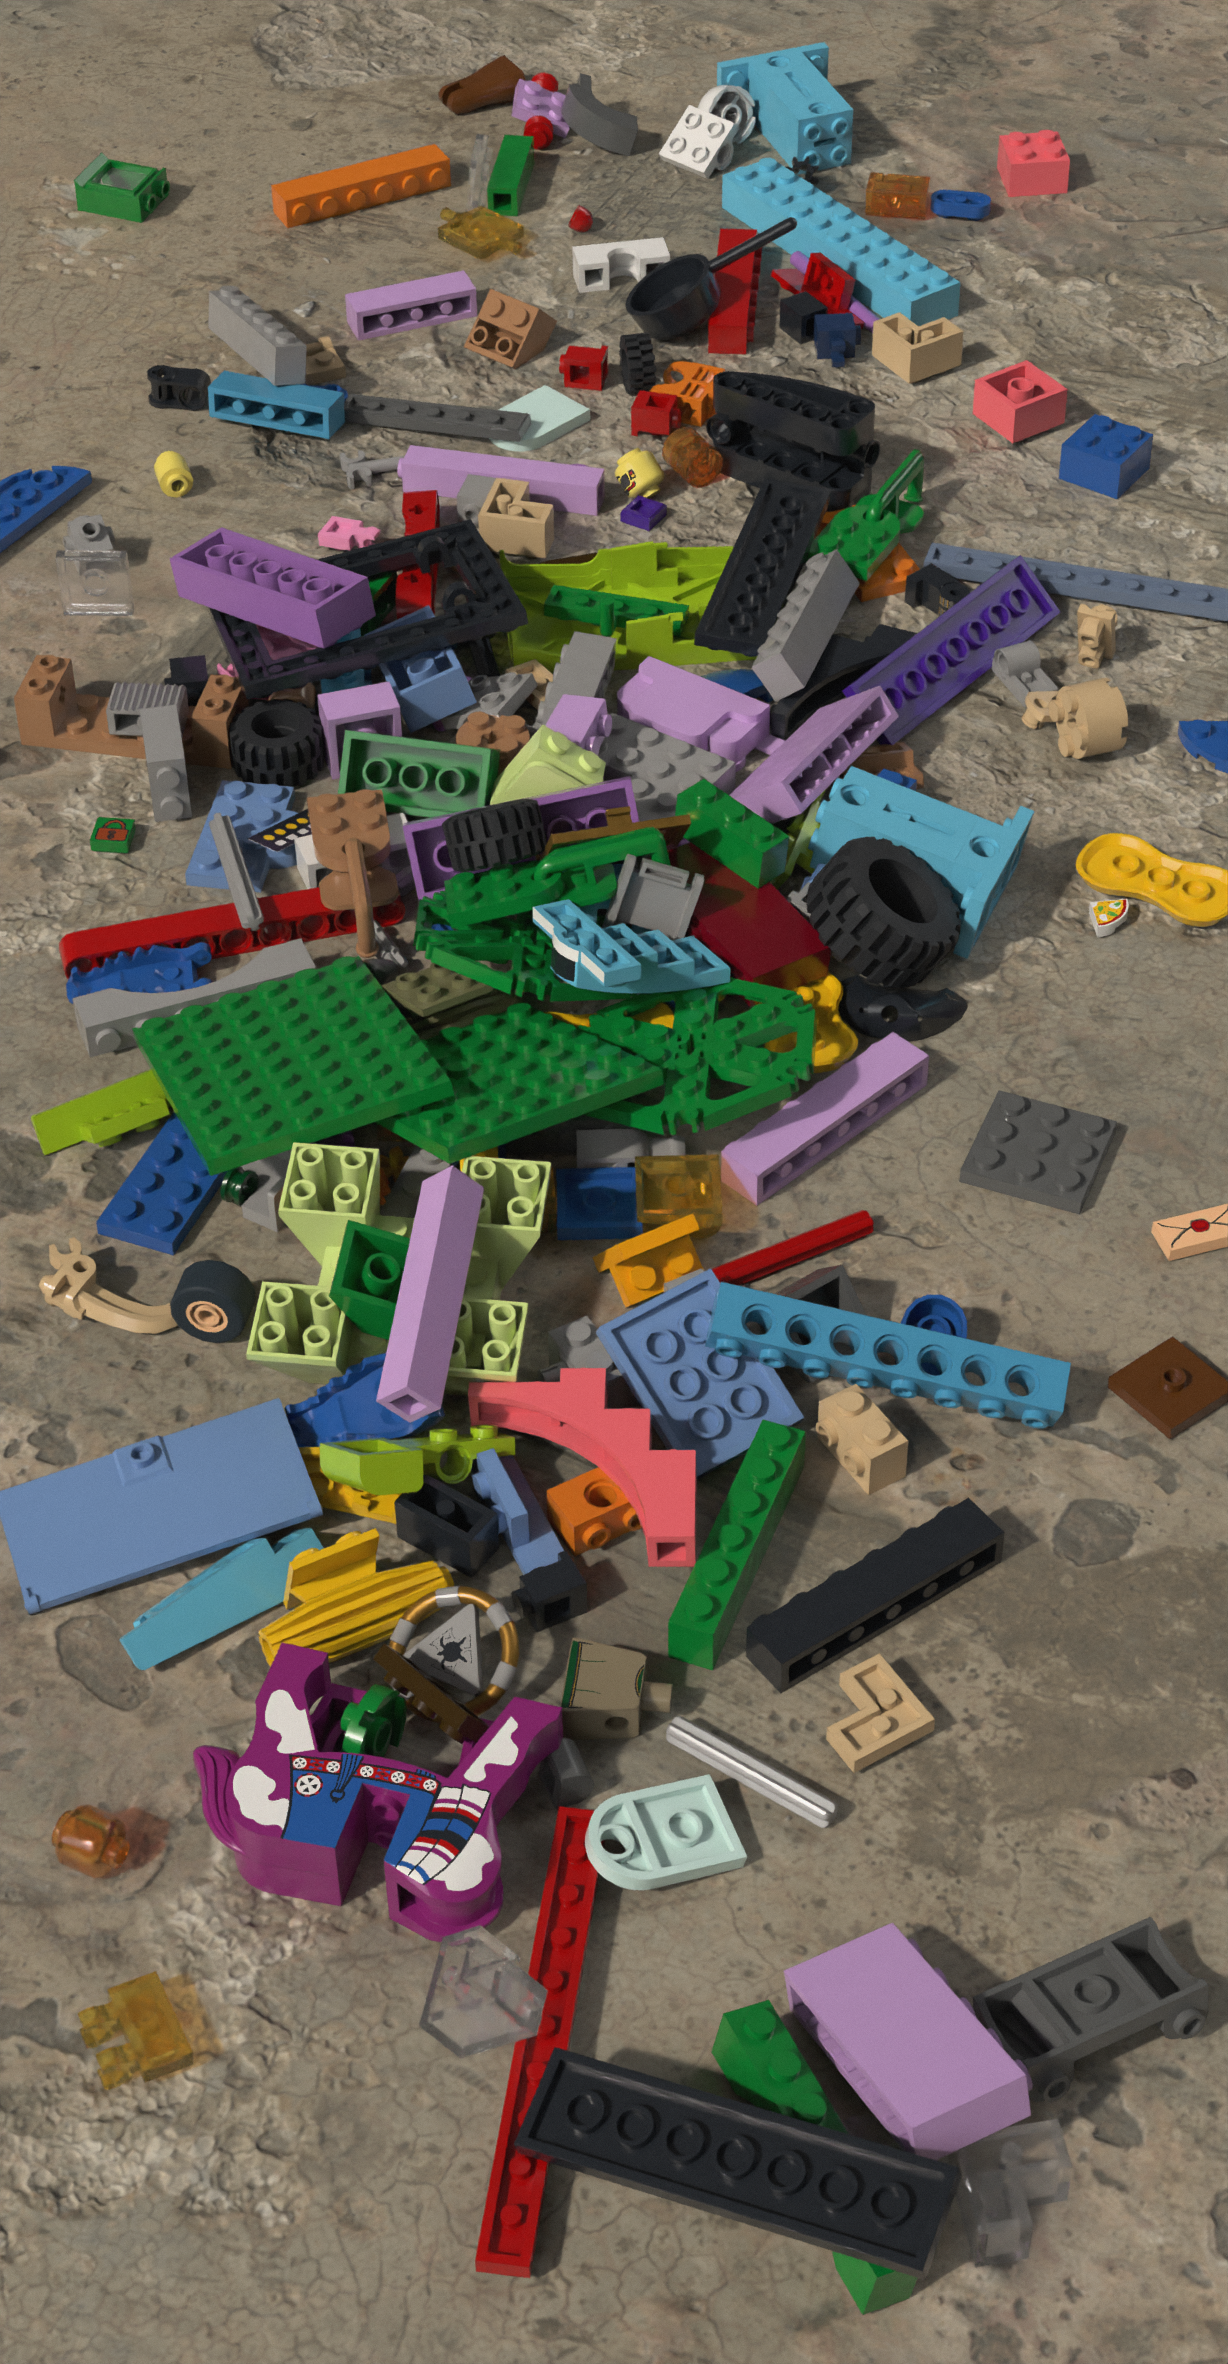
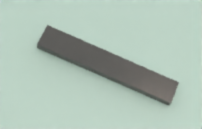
M350 394L344 402L345 422L517 442H520L531 425V418L528 413Z

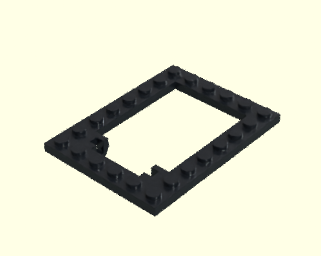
M471 519L317 559L366 576L368 579L372 575L383 572H398L406 566L413 564L418 565L422 574L431 572L430 565L440 562L444 568L455 566L464 582H454L446 588L441 601L445 614L343 641L325 649L317 648L271 660L254 623L206 606L246 699L265 698L273 692L288 688L299 689L310 682L322 679H336L344 673L359 669L370 670L381 663L392 660H407L415 654L426 651H441L447 648L448 645L463 641L474 642L480 640L483 636L497 632H511L519 626L528 624L525 608ZM458 595H465L466 603L455 606L454 600Z

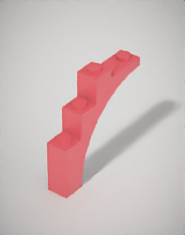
M561 1368L560 1382H469L468 1402L471 1426L495 1425L498 1428L540 1436L570 1448L603 1470L620 1487L636 1511L646 1538L648 1566L694 1567L696 1563V1450H651L650 1409H607L606 1368Z

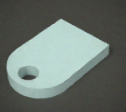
M544 385L499 409L501 411L530 414L531 425L520 442L489 439L497 447L509 451L535 450L589 422L590 409Z
M710 1774L613 1796L596 1808L585 1835L586 1853L596 1871L609 1882L631 1890H650L743 1868L747 1859V1854ZM606 1839L616 1840L623 1845L626 1852L622 1854L609 1853L602 1847L601 1841Z

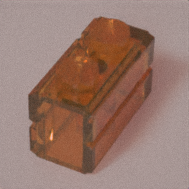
M871 172L866 188L865 215L925 220L929 206L930 177L899 174L884 175L883 173Z

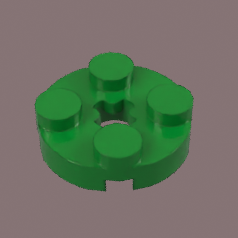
M374 1684L359 1704L351 1702L347 1705L341 1718V1729L346 1731L340 1752L384 1757L389 1744L395 1747L399 1746L407 1713L405 1699L397 1696L400 1694L399 1691Z

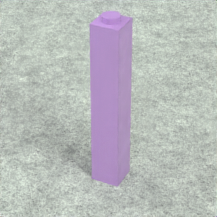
M410 445L405 457L400 458L398 462L397 473L398 477L402 478L403 492L438 490L439 496L457 498V494L467 475L472 474L529 482L530 502L551 504L554 511L597 516L605 498V475L602 468Z
M450 1166L422 1181L376 1402L409 1423L441 1409L484 1192L483 1186L454 1166Z

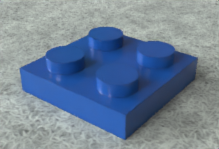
M640 1167L556 1169L558 1240L631 1239L643 1234Z

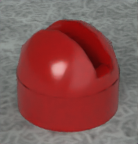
M578 205L569 221L568 227L581 233L588 231L593 224L591 212Z

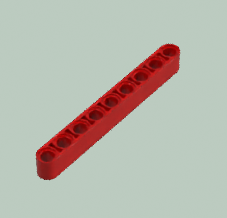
M316 887L257 898L264 917V921L258 925L259 929L257 931H252L251 928L244 929L241 926L235 904L229 903L72 932L61 939L58 949L64 973L67 979H69L73 967H77L81 972H90L94 967L102 968L106 958L112 960L118 958V954L121 951L125 952L128 956H133L138 947H142L146 951L150 950L153 945L180 949L202 942L210 945L212 960L260 951L266 947L297 939L308 942L357 933L355 910H331L326 908L321 902L320 889ZM399 890L398 897L394 902L384 906L373 907L374 920L378 921L382 927L395 925L405 916L406 909Z

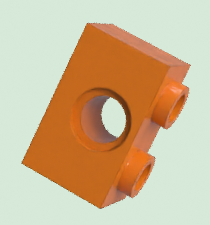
M599 1467L547 1490L548 1521L574 1556L590 1549H598L614 1538L642 1528L636 1511L620 1487Z

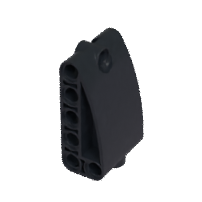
M725 371L713 377V408L715 409V414L707 420L706 430L709 437L713 440L712 468L716 472L757 488L761 487L766 478L830 489L831 498L826 512L849 508L856 505L864 496L871 494L872 467L875 465L880 454V443L874 440L875 404L873 401L828 386L775 375Z

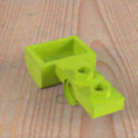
M475 1425L470 1427V1433L457 1434L456 1429L442 1428L430 1430V1437L389 1440L380 1437L320 1443V1466L328 1479L374 1495L417 1492L423 1486V1473L436 1480L456 1484L463 1481L469 1475L473 1459H477V1453L494 1448L498 1457L515 1455V1437L499 1433L498 1426ZM447 1451V1462L441 1469L440 1459L443 1453Z

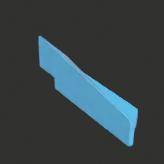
M312 1528L294 1529L273 1546H270L266 1538L248 1540L140 1615L133 1622L134 1629L119 1640L135 1666L140 1670H146L282 1603L289 1562L293 1561L295 1556L307 1549L317 1548L322 1550L324 1548Z

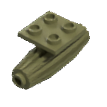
M434 963L430 965V968L416 973L401 974L396 977L395 981L381 985L387 995L399 1002L409 1015L404 1018L420 1039L438 1036L439 1031L444 1028L465 1027L472 1024L476 1017L496 1015L507 1011L510 1005L523 1003L522 998L517 996L515 992L511 991L508 994L498 989H492L491 986Z

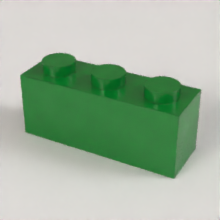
M706 779L700 780L677 795L675 816L690 815L691 825L683 836L689 842L758 889L785 872L790 837Z

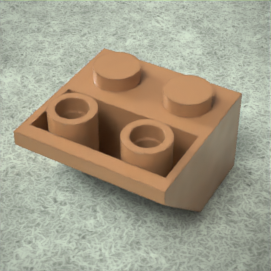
M490 289L464 348L517 369L545 349L557 321L537 307Z

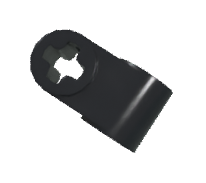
M166 365L153 366L147 371V379L151 382V393L148 396L151 406L160 409L178 408L198 410L204 406L208 396V386L211 384V379L205 371L197 368H175Z

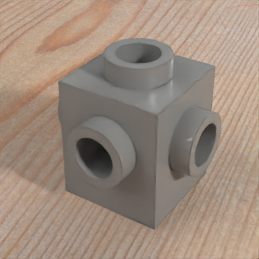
M101 514L95 516L84 515L68 522L67 536L63 537V544L67 556L74 557L79 574L112 567L115 538L111 526L105 527Z

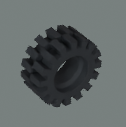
M644 332L620 336V366L622 368L621 375L626 393L635 394L639 390L650 391L656 385V366L654 364L653 344H651L649 333Z

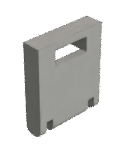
M627 854L617 881V893L611 898L601 929L622 923L625 924L626 922L651 930L659 929L670 940L684 938L703 887L704 875L695 873L692 883L688 884L689 871L645 858H642L639 869H635L636 856Z

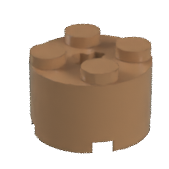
M481 711L468 715L467 722L459 728L456 734V744L501 749L498 776L530 740L525 720L521 716L501 715L497 717Z

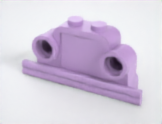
M648 656L640 663L639 673L626 682L617 692V715L736 762V772L745 766L746 755L753 749L771 755L785 742V740L769 734V704L651 656Z

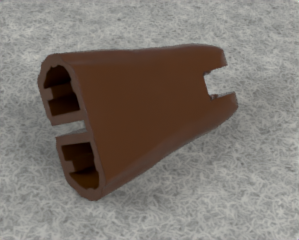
M503 55L475 73L445 85L440 89L438 97L451 112L460 115L489 104L513 102L515 87L519 79L525 81L526 79L523 71Z

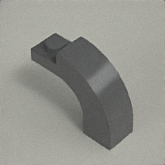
M580 73L577 84L572 83L568 86L561 108L564 120L577 134L589 142L606 150L630 156L638 132L637 116L614 110L598 101L592 93L591 76Z

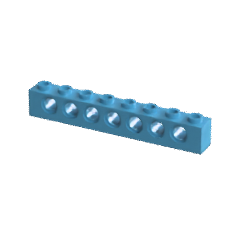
M725 1282L720 1283L714 1298L705 1347L713 1348L718 1354L725 1357L737 1358L743 1355L759 1359L761 1364L768 1367L781 1368L787 1365L803 1369L805 1374L812 1377L826 1378L830 1375L847 1379V1383L850 1385L857 1384L860 1388L877 1386L890 1389L892 1394L902 1398L920 1396L933 1399L937 1405L945 1408L964 1406L977 1409L978 1413L988 1418L1007 1416L1020 1419L1024 1425L1032 1428L1053 1427L1063 1414L1071 1363ZM746 1323H759L764 1327L766 1333L763 1335L753 1334L747 1329ZM799 1332L804 1334L810 1344L799 1345L791 1339L790 1333ZM842 1342L847 1344L852 1349L853 1354H840L835 1349L833 1343ZM885 1352L892 1355L896 1360V1365L891 1366L882 1363L877 1353ZM921 1363H932L938 1368L940 1375H929L923 1370ZM965 1373L977 1374L982 1379L983 1385L976 1386L971 1384L966 1379ZM1014 1382L1023 1386L1027 1396H1019L1013 1393L1008 1383Z

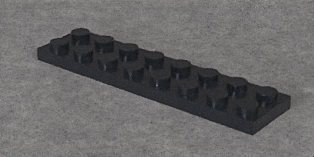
M764 479L696 629L694 645L707 647L711 650L740 653L749 657L758 656L759 647L766 642L769 636L767 632L777 622V614L785 607L788 602L787 596L793 591L796 580L829 506L831 498L830 489Z
M554 2047L514 2142V2146L520 2154L926 2280L961 2179V2173L957 2166Z

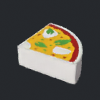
M1128 899L1090 902L1089 915L1097 937L1114 933L1115 928L1127 920Z

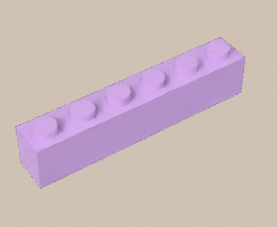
M894 1032L881 1041L873 1043L865 1052L852 1061L844 1063L839 1070L823 1081L815 1083L810 1090L796 1100L789 1101L780 1111L767 1120L759 1122L747 1134L736 1141L730 1142L721 1151V1181L758 1206L927 1086L929 1055Z

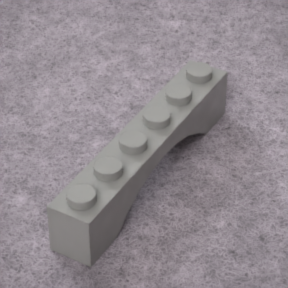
M302 939L263 948L253 960L236 972L197 988L163 993L129 992L109 988L73 998L77 1028L90 1057L136 1046L132 1028H142V1023L154 1017L166 1018L180 1014L181 1010L188 1006H204L218 1001L223 995L229 993L241 994L251 991L263 982H279L294 977L301 970L316 969V966Z

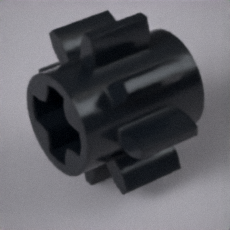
M808 156L804 161L798 162L796 157H793V167L786 166V168L795 174H798L800 170H804V176L806 177L804 180L817 185L819 179L813 177V173L818 170V165L812 167L808 163Z

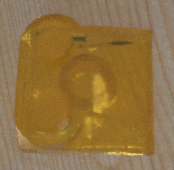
M719 1154L635 1156L637 1222L665 1225L693 1213L700 1229L689 1234L690 1237L707 1238L720 1230L723 1213Z

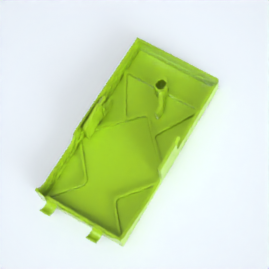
M653 541L611 549H598L597 555L591 561L582 564H516L506 558L504 550H499L500 568L525 608L528 618L527 625L519 626L514 631L506 632L512 667L536 659L553 674L555 664L560 663L563 645H569L574 631L602 636L600 626L587 622L563 621L558 618L544 616V603L553 585L689 605V618L680 637L673 636V621H683V612L626 621V629L616 627L611 636L612 638H617L614 671L639 669L640 663L648 656L673 666L756 660L757 656L749 657L740 653L711 650L707 647L694 645L696 629L734 546L668 547L667 542L653 543Z

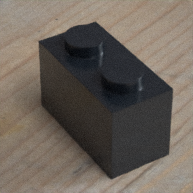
M423 1473V1486L419 1491L402 1493L394 1502L398 1538L470 1578L499 1549L497 1512Z

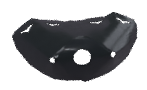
M854 975L841 981L843 995L839 1002L838 1011L841 1017L861 1034L883 1039L894 1032L906 1041L911 1042L923 1040L945 1031L963 1017L968 1006L966 1000L948 988L939 991L900 987L888 988L884 987L883 983L874 985L867 981L866 978ZM946 994H948L951 998L956 1000L948 999V996ZM886 1006H893L898 1010L896 1021L887 1022L882 1018L881 1013ZM862 1007L864 1009L863 1013L859 1012V1009ZM919 1016L923 1017L921 1021H918Z

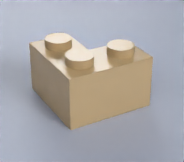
M899 312L873 322L872 356L909 384L919 382L938 373H944L961 365L963 330L945 317L917 326Z
M496 478L478 514L479 533L490 551L499 554V550H504V553L524 555L529 558H546L554 541L553 505L530 502L529 482Z

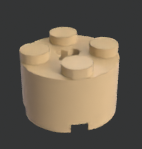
M1100 678L1064 686L1058 691L1056 699L1049 702V715L1056 722L1059 733L1058 746L1064 757L1072 756L1075 759H1081L1120 750L1124 747L1127 737L1121 738L1122 728L1128 727L1127 709L1118 687H1110L1107 684L1111 681L1109 678Z

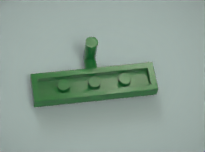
M559 585L552 586L544 603V616L558 618L563 621L587 622L600 626L601 635L611 637L616 627L626 629V621L683 612V621H673V636L680 637L689 618V605Z

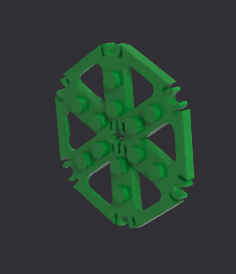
M445 891L435 892L433 899L424 896L423 900L420 899L413 946H416L415 949L417 951H426L425 958L431 960L436 965L508 994L511 993V988L515 989V994L522 997L523 992L534 993L538 996V1000L541 1001L545 999L546 995L550 996V1002L630 999L637 996V993L593 991L576 988L567 983H560L553 977L554 972L551 969L552 939L533 922V910L513 914L515 920L504 916L453 928V930L439 931L432 929V925L443 924L450 926ZM597 913L596 924L601 928L605 915ZM508 960H512V967L510 971L505 973L493 970L477 961L506 964Z
M731 977L729 983L671 992L641 993L636 997H631L630 999L597 1010L596 1014L589 1016L591 1027L582 1025L577 1027V1029L595 1035L598 1039L613 1046H618L621 1050L636 1057H641L645 1061L661 1068L663 1080L666 1083L664 1099L657 1105L644 1106L624 1101L623 1099L584 1115L664 1135L663 1130L666 1125H668L670 1134L675 1135L677 1128L684 1124L692 1125L693 1133H697L701 1129L700 1122L704 1123L705 1131L791 1097L793 1092L799 1091L798 1079L809 1081L811 1079L810 1073L814 1074L817 1018L812 1004L804 1005L803 996L797 995L795 991ZM726 995H741L745 999L762 1002V1004L753 1006L749 1011L717 1021L719 1003ZM674 1000L676 1003L673 1028L626 1017L652 1009L661 1002ZM797 1032L796 1047L789 1052L778 1053L769 1051L766 1048H756L789 1033ZM711 1077L751 1087L720 1100L709 1099Z

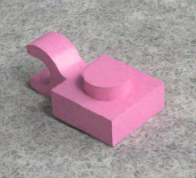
M332 516L318 533L319 546L330 547L339 551H350L354 545L358 548L367 547L375 544L371 540H375L379 536L380 529L376 527L365 528L363 521Z

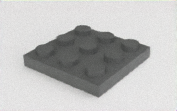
M998 1090L960 1169L959 1182L1080 1215L1115 1136L1117 1121Z

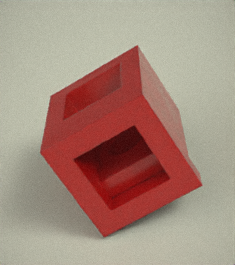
M569 345L566 354H561L559 361V373L564 374V387L602 391L608 377V346L602 345L601 349Z
M639 390L631 406V436H638L640 431L649 432L652 435H670L672 428H680L682 409H678V395Z

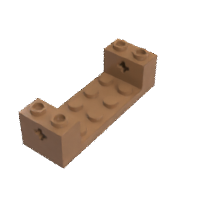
M36 655L14 696L21 745L146 759L143 736L109 734L106 715L109 697L76 694L72 660L70 658ZM211 674L197 705L189 706L188 720H186L182 738L185 764L226 769L232 768L230 723L233 722L236 714L242 713L241 710L249 706L248 699H246L237 677Z

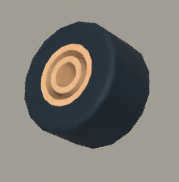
M214 1260L195 1262L187 1267L181 1276L170 1302L171 1315L182 1330L199 1340L212 1343L232 1341L241 1335L256 1301L255 1288L244 1273L225 1262Z

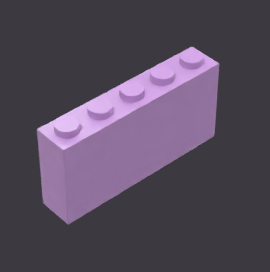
M881 686L821 707L729 796L771 824L801 814L899 716Z
M893 1922L784 1970L790 2011L903 2151L938 2160L1031 2116L1028 2091L1032 2090V2080L1025 2065L1019 2059L1013 2060L1007 2054L997 2033L992 2028L986 2029L979 2022L969 2001L964 1997H957L950 1989L944 1973L938 1967L932 1968L924 1959L917 1942L913 1938L907 1939Z

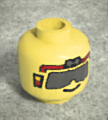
M636 448L617 460L619 466L615 470V476L629 498H636L639 495L649 499L661 491L658 485L664 479V472L651 451H641L640 448Z

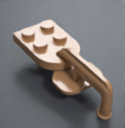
M364 789L354 793L322 794L318 797H308L307 805L315 857L321 865L334 870L319 882L321 902L326 908L331 910H355L358 937L356 952L363 958L374 957L379 951V945L375 940L373 907L388 905L394 902L399 894L396 875L378 866L386 860L391 851L390 832L382 790L371 791Z

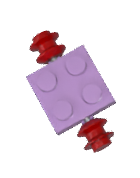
M545 72L536 74L531 81L519 79L515 87L512 116L526 122L524 136H534V149L537 150L548 147L552 142L553 134L566 138L570 129L561 113L566 95L558 92L557 79Z

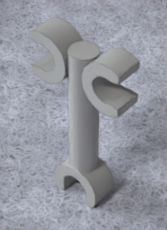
M359 450L358 457L354 459H349L345 453H341L340 464L341 469L347 472L348 488L355 489L354 482L364 481L370 487L372 486V474L397 470L399 459L405 456L365 462V453Z

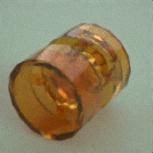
M682 427L675 430L664 442L662 448L664 461L692 487L702 488L708 486L720 474L722 469L720 453L691 427Z

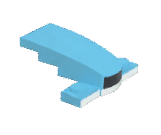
M569 899L533 907V922L552 939L551 969L557 976L576 988L611 993H659L702 988L730 982V967L694 936L670 940L659 929L635 934L624 923L601 929Z

